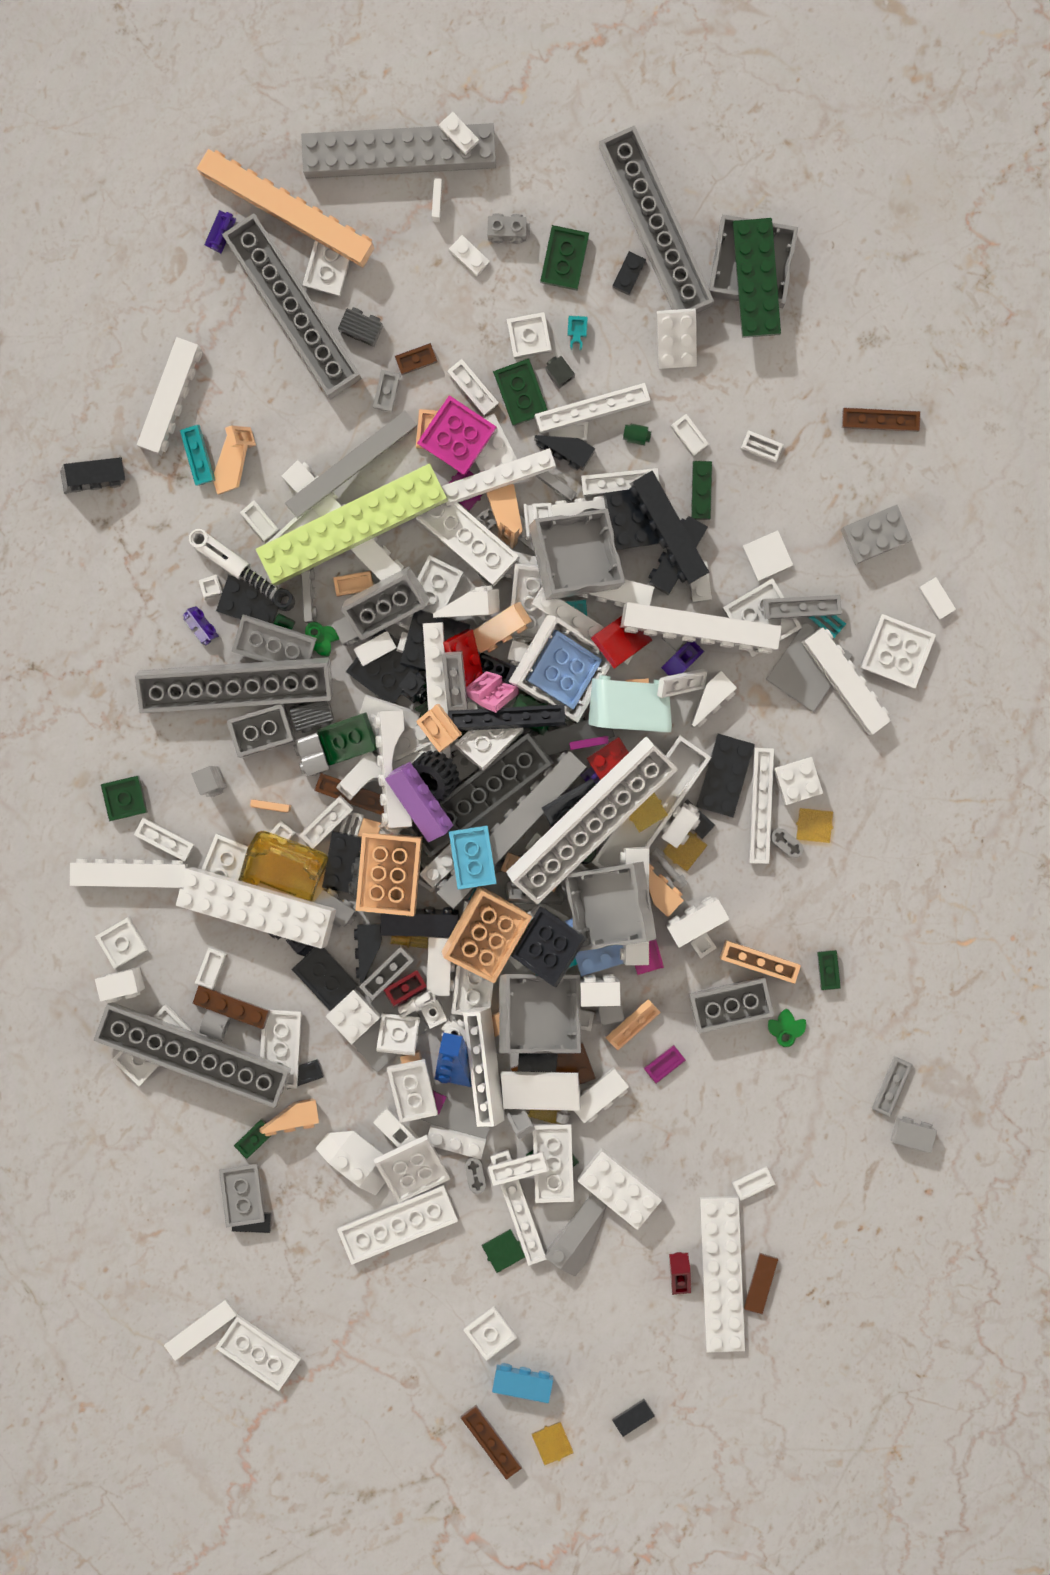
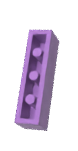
M411 762L394 769L385 778L428 842L445 835L453 826L450 818L443 811L439 802L430 792L428 786L424 783Z

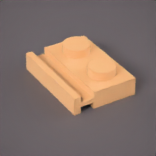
M436 704L416 721L438 752H442L462 735L440 704Z

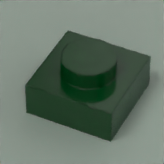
M278 613L273 624L292 630L296 621Z

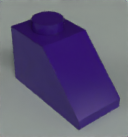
M695 641L686 642L661 668L668 676L683 673L705 651Z

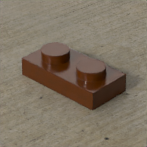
M431 343L395 356L401 375L437 363Z

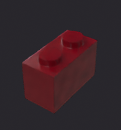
M418 970L385 988L384 994L394 1009L426 990L427 985Z

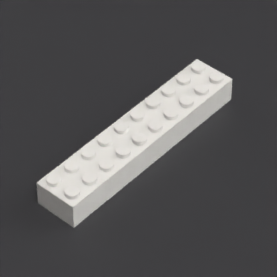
M645 737L506 871L511 881L538 905L678 770L677 767L660 749Z

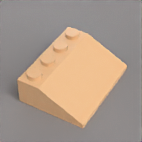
M362 833L355 911L414 916L416 914L423 837Z
M478 886L442 949V955L445 959L495 983L532 916L482 886Z

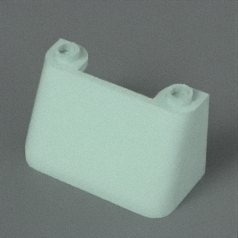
M599 675V679L592 678L588 725L602 728L671 732L670 696L665 698L657 696L659 680L654 679V683L610 680L611 676Z

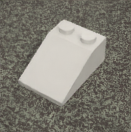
M492 585L475 587V591L466 593L433 613V618L500 612L499 589H492Z

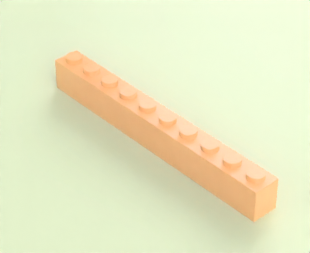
M210 149L207 150L197 167L198 172L202 176L313 240L318 241L363 268L375 249L372 239L364 234L360 236L355 233L356 230L348 225L344 227L339 224V220L331 215L327 217L322 214L323 211L319 208L307 206V202L300 197L293 198L286 189L282 187L278 189L273 186L274 183L266 178L262 180L257 177L258 174L253 170L247 169L246 171L241 168L242 165L237 161L225 159V155L218 150L214 152Z

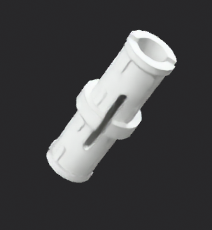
M428 991L421 996H414L411 998L412 1000L399 1005L398 1011L402 1017H405L414 1011L422 1010L426 1005L434 1003L436 997L434 993L432 994V991Z

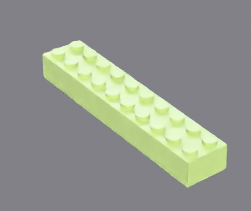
M429 463L256 548V552L272 584L277 586L448 502Z

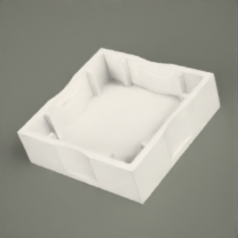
M547 615L509 682L542 703L563 705V703L526 681L528 674L533 671L532 668L549 638L552 639L554 630H558L602 659L592 678L599 679V675H606L611 664L594 642L583 637L576 629L559 618ZM592 679L574 710L565 705V718L578 723L591 700Z

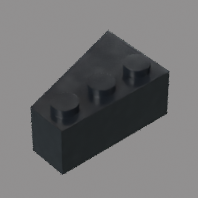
M122 457L63 464L60 471L64 494L84 490H99L107 486L116 488L120 487L125 481Z

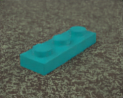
M200 425L180 430L195 486L215 481Z

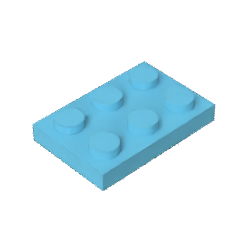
M488 826L450 831L449 836L458 890L497 884Z

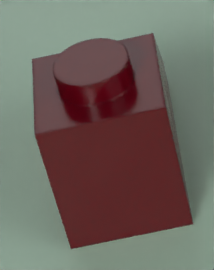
M682 1252L669 1254L672 1295L691 1293L689 1254Z

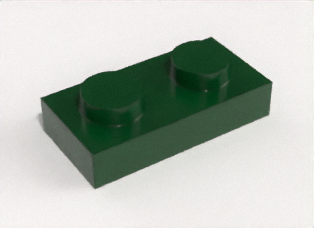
M837 950L818 951L817 959L821 990L841 989Z
M262 1118L233 1145L246 1160L271 1137L265 1136V1133L262 1134L260 1132V1128L266 1124Z

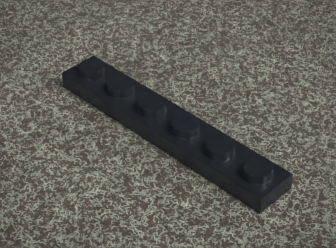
M564 704L501 708L497 712L488 709L448 711L449 718L459 731L566 725Z

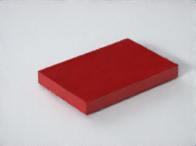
M622 616L591 637L592 641L614 669L653 641L650 636L644 635V631L638 630L636 633L624 632L625 628H620Z

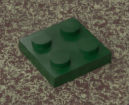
M139 775L101 784L109 821L148 813Z

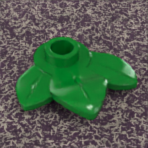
M310 622L305 627V635L317 638L313 651L315 650L321 656H330V642L339 640L336 630L331 626H322L318 622ZM317 629L318 633L316 635H313L311 633V630Z
M784 1009L779 1014L778 1020H768L770 1034L776 1037L778 1044L782 1047L792 1046L796 1038L802 1036L806 1029V1020H795L793 1014L788 1009ZM784 1034L789 1035V1039L787 1041H784L782 1039Z

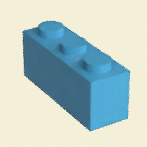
M502 1363L496 1366L492 1393L549 1403L553 1375H550L547 1371L533 1372L527 1367H520V1369L512 1368V1365Z

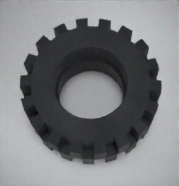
M430 750L422 753L412 765L435 799L441 803L458 786L459 771L456 770V764L452 763L453 760L451 758L448 759L446 754Z

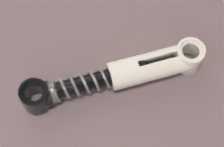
M195 529L190 533L189 542L197 551L204 554L237 579L244 578L245 582L248 581L250 585H254L255 589H259L260 593H265L266 597H269L271 602L280 610L290 611L294 608L295 598L288 590L278 586L275 587L272 585V582L269 583L267 579L262 578V575H258L256 571L251 570L248 562L211 537L204 530ZM199 537H204L203 543L196 544ZM210 546L213 547V548H214L215 550H217L218 552H220L223 556L221 557V556H219L218 554H216L214 551H212L211 549H209ZM282 597H289V600L286 604H280V599Z

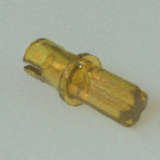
M391 936L390 944L407 946V948L411 946L427 949L429 938Z

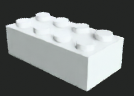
M603 1148L598 1151L577 1177L580 1184L637 1230L662 1201L658 1193Z

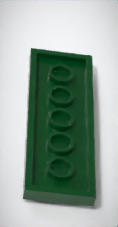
M772 218L733 221V235L742 338L781 335Z

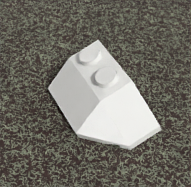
M355 1131L329 1132L317 1145L316 1150L322 1157L359 1188L376 1195L386 1183L374 1162L375 1158L384 1154Z

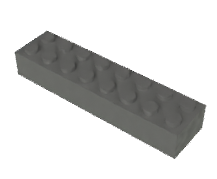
M530 732L500 754L484 771H478L456 788L444 801L439 803L453 824L445 835L428 842L414 821L412 822V827L407 829L413 836L423 837L422 848L429 857H432L450 843V831L470 828L554 762Z

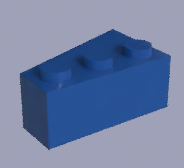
M443 1032L434 1079L441 1083H453L472 1088L468 1049L463 1036Z

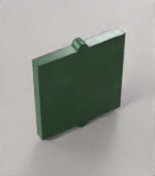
M511 1229L481 1245L488 1257L487 1261L491 1262L496 1273L525 1258L520 1241H517Z

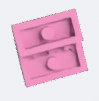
M488 671L466 687L467 696L471 700L493 712L500 710L519 694L518 687L503 683L501 675Z

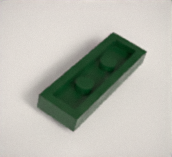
M712 461L692 462L691 517L694 519H711Z

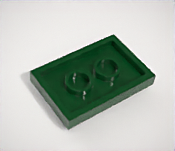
M552 225L540 283L578 291L589 232Z
M529 358L493 371L512 426L535 419V414L548 411Z
M367 712L317 729L329 766L379 749L376 747V739Z

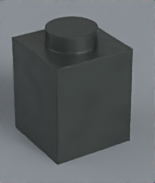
M555 356L547 362L546 372L559 389L575 378V373L562 356L558 358Z

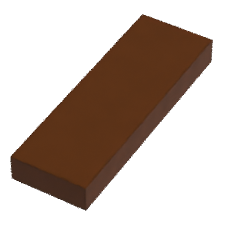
M759 1253L743 1307L745 1310L763 1315L778 1263L777 1257Z

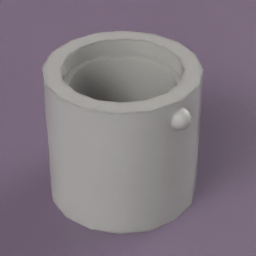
M207 1010L199 1032L222 1041L229 1028L231 1018Z

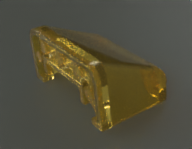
M259 831L255 834L247 848L238 880L256 886L262 883L297 898L313 902L324 874L328 857L326 854L267 831Z

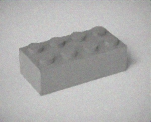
M410 566L345 600L341 610L362 641L425 608L428 604L429 596Z
M763 976L688 993L698 1033L774 1016L766 978Z

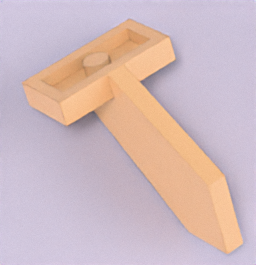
M231 425L225 428L227 436L214 472L215 481L213 482L217 494H222L239 487L247 448L256 446L251 427Z
M510 484L486 494L499 530L498 538L513 549L518 543V537L522 534V525L514 484Z

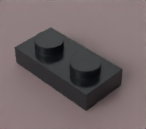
M629 251L612 287L630 295L646 259Z

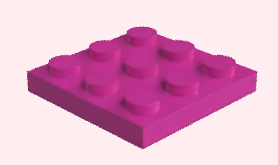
M449 395L417 444L465 476L497 427Z

